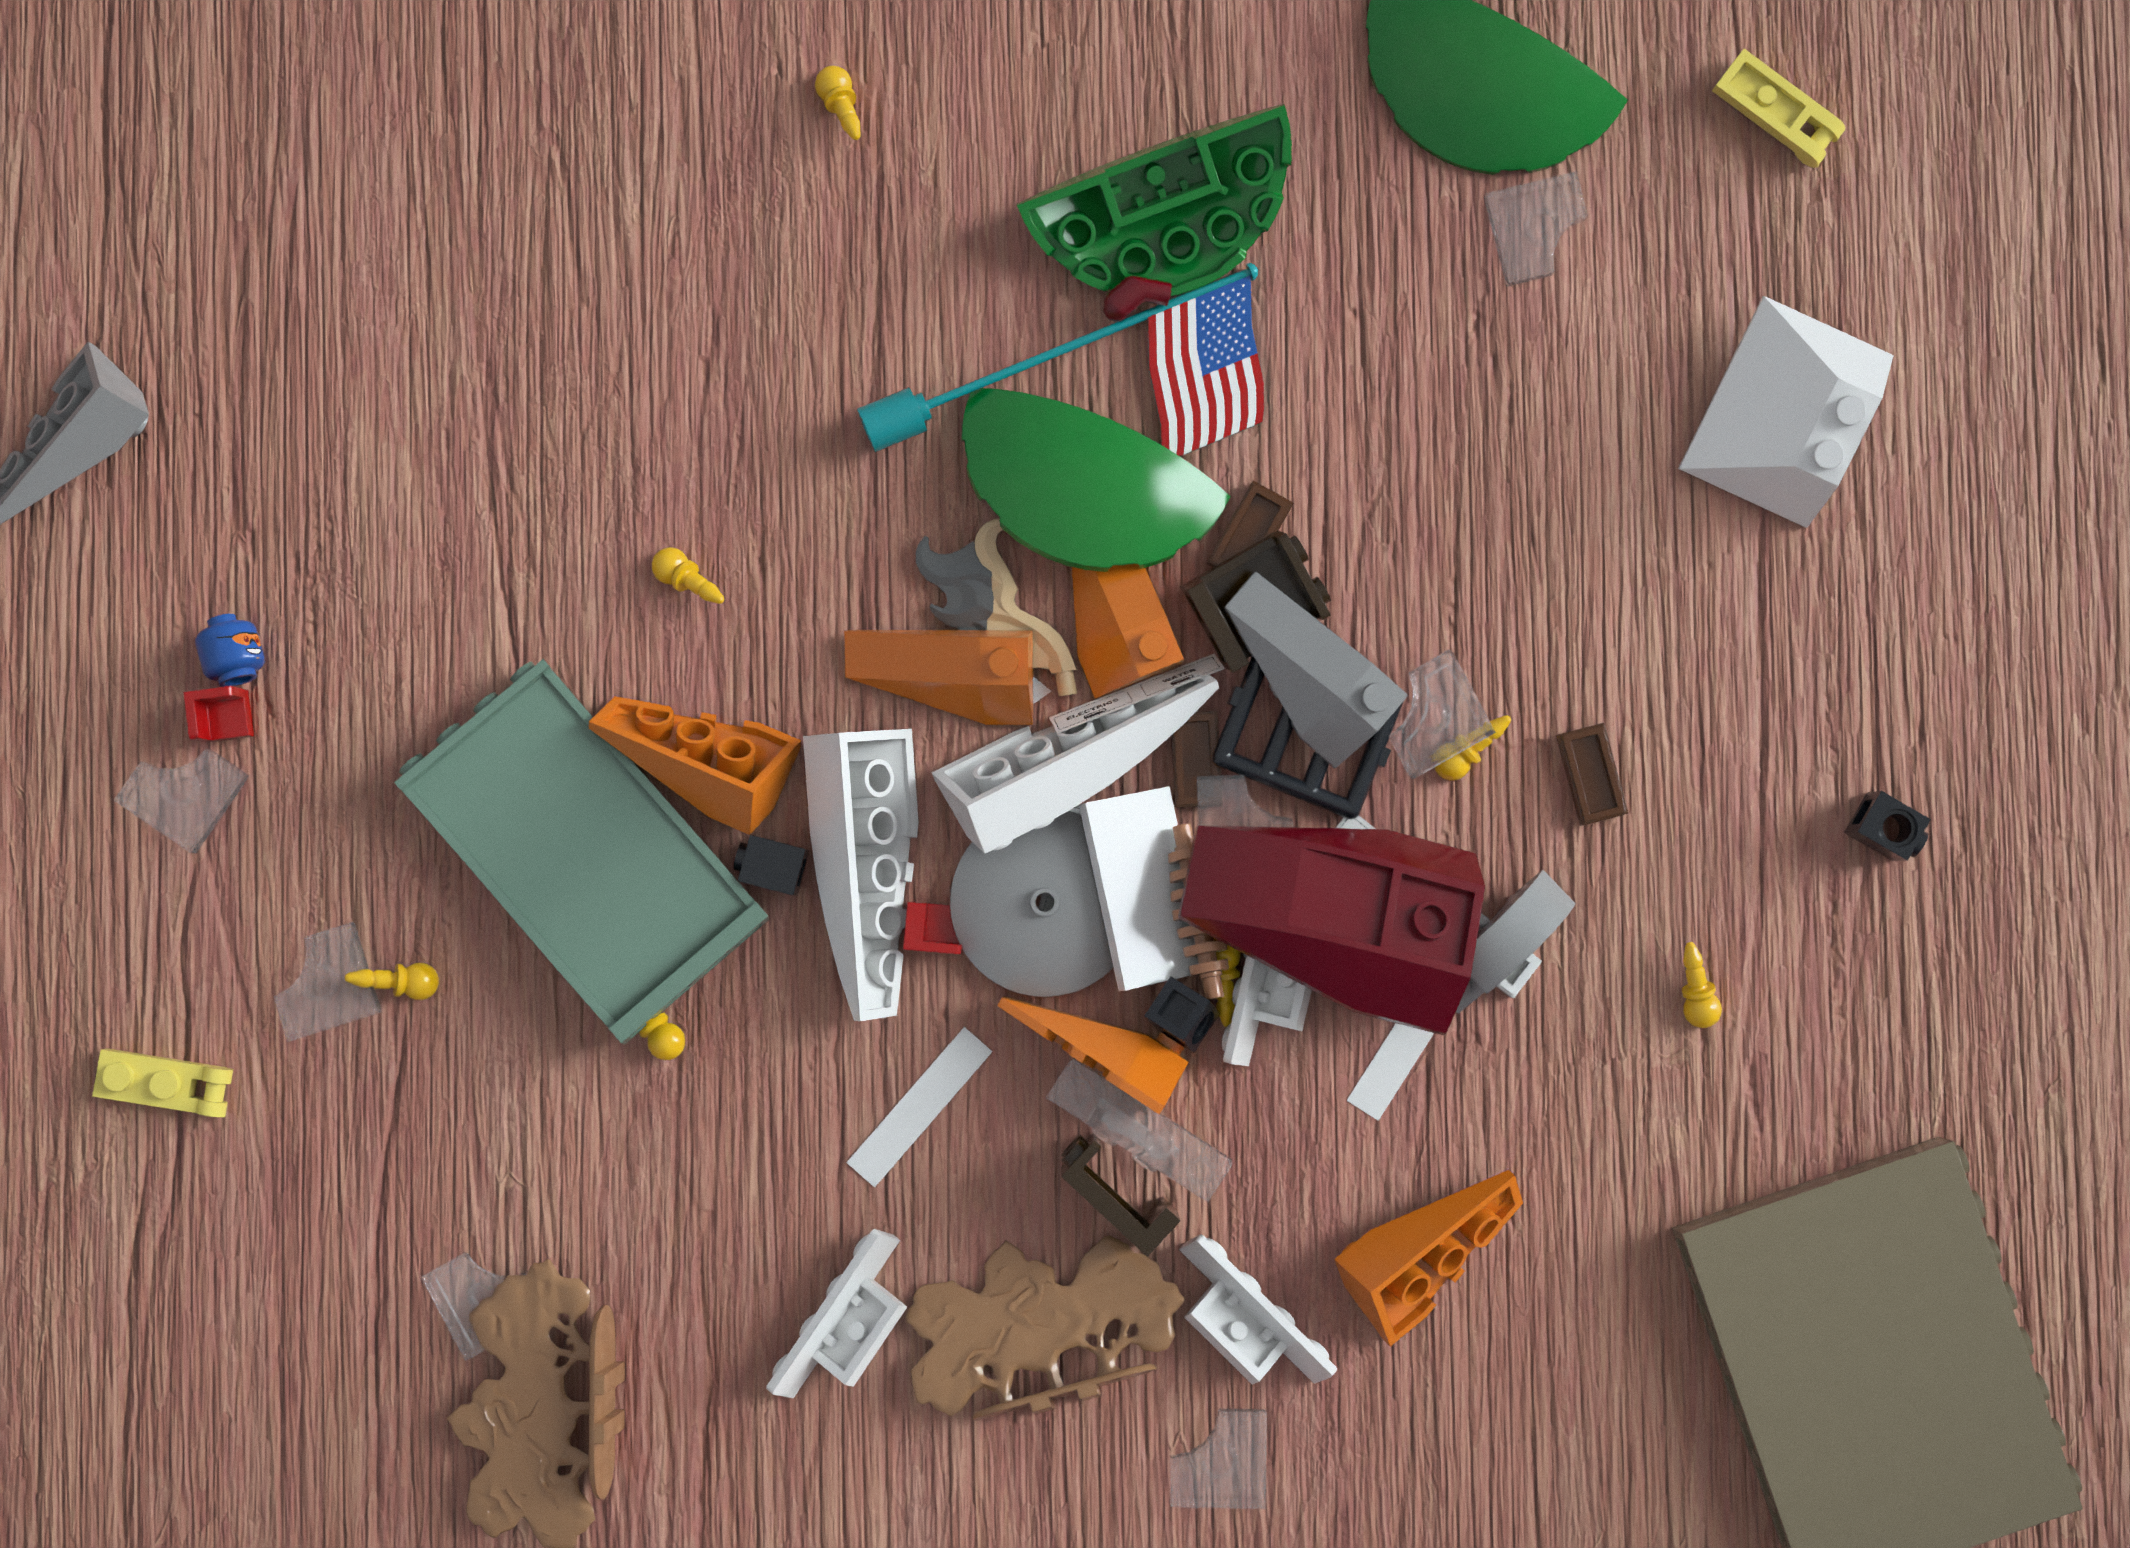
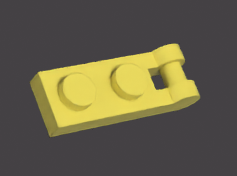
M1746 49L1740 52L1712 89L1715 94L1791 149L1802 163L1812 168L1819 166L1826 156V147L1830 142H1837L1846 129L1840 119ZM1806 121L1815 129L1811 138L1800 130Z
M108 1048L100 1049L92 1097L192 1112L210 1117H225L228 1102L223 1101L226 1084H231L234 1069ZM197 1079L206 1082L204 1097L195 1096Z

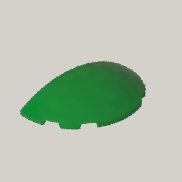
M1370 0L1365 28L1368 29L1369 45L1367 63L1377 94L1383 95L1395 115L1394 121L1396 125L1413 142L1436 158L1455 167L1472 172L1495 175L1501 170L1525 169L1527 173H1532L1561 164L1567 156L1577 152L1586 145L1591 146L1617 119L1628 102V99L1610 83L1559 46L1520 23L1475 1Z
M1285 104L1229 119L1142 149L1066 180L1016 205L1025 225L1043 251L1067 268L1073 277L1092 287L1106 292L1113 289L1126 277L1138 276L1171 283V296L1196 290L1217 280L1246 258L1247 250L1255 243L1261 233L1269 230L1278 214L1284 199L1282 189L1287 167L1291 166L1292 161L1291 131Z
M980 388L973 391L967 400L962 421L961 442L965 441V451L968 460L966 472L979 501L985 499L992 510L999 516L1000 527L1023 546L1049 560L1074 568L1107 572L1113 565L1138 564L1140 569L1160 564L1172 559L1178 549L1189 544L1192 540L1200 541L1220 518L1231 497L1212 479L1161 444L1120 423L1080 407L1028 393L993 388Z

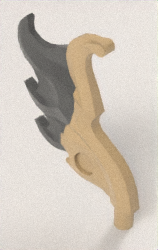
M1000 518L985 523L979 529L973 542L951 554H938L931 551L929 538L924 536L916 550L917 567L924 578L937 585L947 597V604L944 608L933 604L929 606L932 613L943 623L959 630H1033V668L1049 669L1051 674H1055L1059 697L1077 694L1073 672L1077 669L1062 636L1049 624L1020 610L1015 604V595L1018 592V587L999 554L996 544L998 535L1001 531H1004L1000 527Z

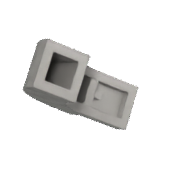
M1544 870L1540 871L1511 895L1497 914L1478 931L1471 978L1456 1010L1457 1013H1460L1484 992L1488 994L1516 970L1557 929L1575 906V902Z

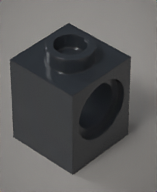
M1883 791L1867 792L1844 833L1891 861H1908L1910 856H1917L1928 839V833L1925 832V829L1931 819ZM1889 816L1893 817L1899 824V834L1894 841H1890L1883 832L1884 821Z
M750 835L748 844L740 843L733 869L740 871L739 882L798 896L810 850Z
M1170 976L1144 1016L1157 1030L1195 1053L1220 1013L1210 1000Z

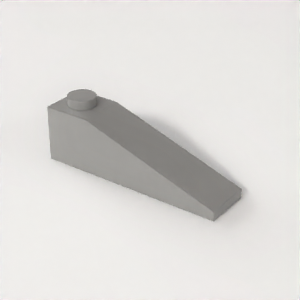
M90 342L85 344L53 385L51 390L59 395L46 416L42 417L35 414L28 425L31 429L26 437L23 452L13 451L10 453L0 469V525L120 450L130 437H137L147 424L149 412L143 392Z
M1254 572L1224 606L1227 615L1249 653L1256 659L1270 683L1269 687L1274 696L1279 699L1291 719V725L1298 737L1333 768H1337L1377 733L1408 696L1406 692L1372 662L1257 572Z

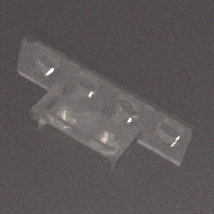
M1075 1058L1069 1060L1046 1096L1047 1099L1092 1127V1133L1103 1142L1111 1146L1120 1145L1131 1152L1133 1160L1145 1169L1152 1172L1156 1170L1162 1172L1206 1202H1209L1232 1167L1231 1158L1163 1114H1157Z

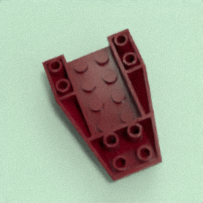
M1198 825L1195 830L1178 919L1352 1012L1445 1035L1471 978L1485 883L1476 853L1388 829Z

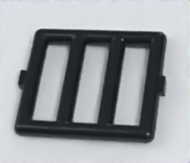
M1251 657L1240 687H1233L1227 702L1232 707L1214 750L1213 762L1221 768L1346 819L1352 820L1357 818L1378 766L1385 767L1391 752L1386 746L1403 702L1379 731L1368 740L1345 798L1320 788L1329 764L1315 751L1303 780L1277 770L1294 729L1291 725L1292 721L1283 706L1260 763L1234 752L1265 676L1256 659Z

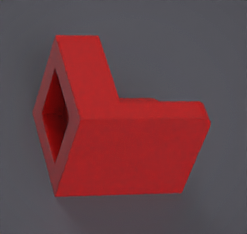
M225 686L183 692L190 740L209 743L254 736L249 690Z
M907 902L903 950L962 954V944L959 943L954 931L950 905Z

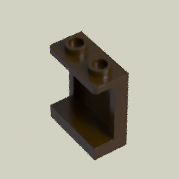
M1277 530L1180 586L1223 666L1232 673L1248 665L1247 658L1251 657V654L1227 615L1224 606L1254 572L1259 573L1316 619L1324 620L1331 616L1325 605L1331 601L1330 596L1321 580L1317 576L1311 579L1303 563L1308 561L1309 558L1295 535L1289 538L1286 533Z
M1094 1132L1087 1139L1081 1135L1077 1136L1061 1154L1063 1157L1061 1161L1064 1163L1061 1166V1177L1148 1257L1181 1221L1176 1208L1162 1196L1150 1211L1142 1217L1087 1165L1090 1159L1102 1147L1100 1138Z

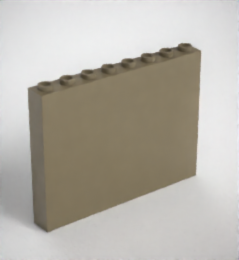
M1936 1137L1671 1228L1782 1548H1971L2083 1509L2078 1496V1492L2082 1491L2081 1481L2074 1467L2069 1463L2067 1464L2061 1448L2066 1445L2064 1433L2057 1420L2051 1418L2045 1402L2050 1399L2048 1387L2043 1377L2034 1371L2029 1356L2034 1353L2031 1339L2023 1327H2019L2013 1311L2018 1307L2016 1296L2009 1283L2003 1281L1997 1265L2002 1262L2000 1250L1995 1240L1986 1234L1982 1218L1986 1216L1983 1202L1975 1190L1971 1191L1965 1174L1970 1171L1968 1159L1963 1149L1959 1145H1955V1142L1952 1140Z

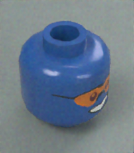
M222 614L207 620L208 627L200 631L195 638V645L204 675L210 680L218 681L220 687L238 686L255 680L258 677L256 672L265 664L264 652L255 625L249 621L237 620L235 614Z

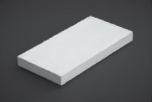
M1170 786L1080 804V813L1118 990L1126 991L1168 981L1170 976L1175 979L1191 976L1188 967L1199 964L1198 958H1185L1182 948L1195 945L1194 938L1180 940L1176 931L1191 925L1184 921H1173L1172 911L1180 909L1181 902L1172 903L1170 892L1182 889L1184 885L1183 882L1170 883L1169 879L1170 872L1180 870V864L1168 863V854L1175 852L1174 848H1176L1172 827L1178 825Z

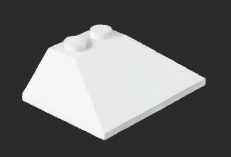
M1762 296L1678 469L1807 528L1839 486L1883 398L1894 355L1768 297Z

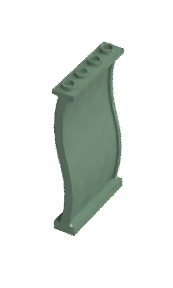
M544 659L536 665L533 662H528L512 675L510 681L513 684L499 696L496 692H493L483 698L473 709L476 715L463 726L455 723L442 732L436 739L439 745L424 757L420 753L408 760L399 770L402 776L394 783L460 856L620 1043L625 1045L646 1026V1022L666 1010L769 921V916L627 756L589 729V721L593 716L554 673Z

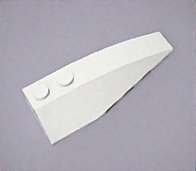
M1208 675L1058 734L1054 726L1035 733H1031L1029 726L932 772V775L966 836L984 854L992 850H1000L1010 845L1013 839L1033 829L1048 826L1054 821V818L1068 812L1108 787L1144 760L1184 725L1219 689L1218 682L1211 675Z
M912 729L803 736L809 826L816 879L834 959L854 1021H866L897 1016L904 956L903 953L898 951L900 933L902 929H905L907 909H903L906 882H912L914 863L908 862L911 838H917L919 824Z

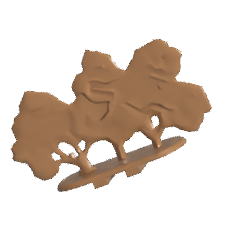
M1110 1235L1104 1237L1084 1254L1078 1266L1076 1277L1071 1285L1066 1286L1056 1283L1054 1269L1051 1266L1037 1259L1027 1261L1020 1249L1005 1240L984 1265L986 1273L984 1277L985 1287L981 1293L977 1294L967 1288H963L952 1280L922 1285L913 1295L914 1303L907 1311L906 1322L911 1324L921 1338L932 1341L931 1349L919 1359L910 1371L916 1401L920 1404L930 1402L936 1410L952 1416L964 1408L974 1392L986 1388L998 1395L1000 1404L975 1412L972 1420H979L1031 1406L1033 1413L1040 1414L1056 1409L1054 1399L1078 1393L1079 1399L1082 1401L1101 1397L1100 1386L1136 1377L1157 1369L1156 1365L1152 1363L1120 1369L1115 1365V1361L1120 1352L1130 1343L1137 1344L1143 1350L1160 1352L1168 1349L1175 1337L1172 1315L1184 1303L1185 1298L1179 1293L1176 1284L1163 1281L1157 1262L1152 1261L1145 1254L1134 1253L1128 1244ZM1114 1319L1120 1320L1122 1324L1118 1340H1108L1110 1348H1104L1103 1334L1108 1323ZM1130 1324H1135L1138 1329L1137 1335L1128 1338L1127 1331ZM1086 1334L1097 1336V1346H1091L1085 1340ZM1074 1347H1082L1097 1356L1099 1366L1096 1377L1064 1386L1057 1366L1060 1354ZM985 1365L992 1366L996 1379L986 1378L983 1372ZM1025 1369L1046 1373L1050 1390L1013 1400L1010 1389L1014 1371Z
M546 1259L542 1263H533L527 1275H508L503 1282L496 1286L493 1295L483 1299L469 1314L470 1323L480 1345L503 1363L505 1371L500 1380L485 1379L472 1393V1402L460 1405L446 1419L464 1447L483 1450L489 1457V1460L481 1468L479 1474L469 1481L466 1506L468 1519L474 1525L481 1526L487 1535L496 1538L499 1534L513 1529L520 1518H525L542 1547L574 1548L577 1545V1536L586 1532L588 1526L595 1520L593 1507L579 1491L577 1479L589 1468L591 1489L598 1499L606 1498L612 1484L615 1465V1435L625 1428V1409H615V1387L625 1381V1361H616L615 1321L613 1311L609 1305L601 1306L595 1314L590 1334V1345L582 1339L575 1326V1322L580 1316L585 1314L591 1301L590 1289L580 1278L560 1276L550 1259ZM563 1313L569 1315L570 1325H564L560 1322L558 1315ZM555 1327L570 1336L567 1338V1345H574V1349L570 1351L557 1347L549 1339L551 1328ZM559 1356L569 1358L567 1364L561 1367L555 1365ZM578 1360L589 1362L588 1402L572 1401L566 1396L564 1390L565 1374ZM581 1414L589 1415V1455L570 1445V1436L576 1427V1420ZM573 1465L570 1474H558L559 1466Z

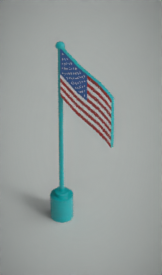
M1246 263V269L1171 299L1167 306H1154L1122 321L1115 322L925 401L922 393L913 395L908 387L857 408V412L874 452H878L926 432L925 421L932 419L930 409L1147 320L1148 369L1160 423L1161 445L1181 457L1263 422L1264 382L1252 328L1251 281L1257 278L1258 268L1252 263Z

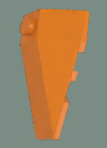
M1138 564L1113 565L1107 572L1072 567L1077 657L1095 699L1183 663V655L1145 568L1140 569Z
M1033 630L844 631L845 678L985 725L1034 724Z
M614 696L589 721V729L702 813L748 835H751L775 808L801 748V740L762 723L745 720L743 727L717 722V715L701 712L700 719L676 715L670 706Z
M1003 996L997 1004L999 1008L1042 1037L1060 1044L1064 1051L1079 1062L1092 1069L1095 1067L1101 1071V1074L1106 1077L1107 1081L1157 1114H1160L1189 1063L1187 1059L1180 1055L1185 1047L1162 1032L1155 1039L1147 1033Z
M1510 1170L1504 1171L1373 1228L1357 1241L1348 1244L1342 1253L1334 1259L1344 1287L1390 1347L1428 1316L1436 1306L1431 1300L1435 1293L1448 1278L1455 1283L1465 1272L1461 1266L1475 1247H1486L1523 1204L1515 1175Z

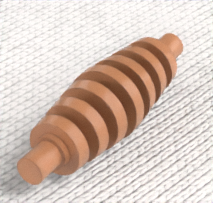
M1191 823L1172 827L1176 848H1174L1175 852L1168 854V863L1180 864V870L1169 873L1170 883L1183 882V885H1185L1194 840ZM1184 888L1170 892L1172 903L1181 902ZM1180 909L1172 911L1173 921H1182L1178 919ZM1193 926L1177 929L1180 940L1194 938L1195 945L1182 949L1185 958H1198L1199 964L1191 965L1188 968L1191 976H1199V979H1202L1205 998L1211 1000L1224 997L1221 975H1223L1222 971L1229 969L1228 959L1217 960L1216 952L1228 950L1227 944L1219 940L1214 941L1212 936Z

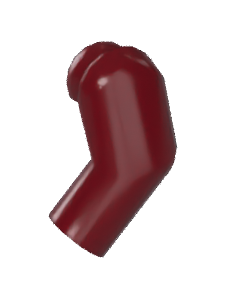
M1128 276L1105 296L1104 314L1109 320L1119 322L1124 320L1143 302L1167 306L1171 296L1172 284L1138 276Z

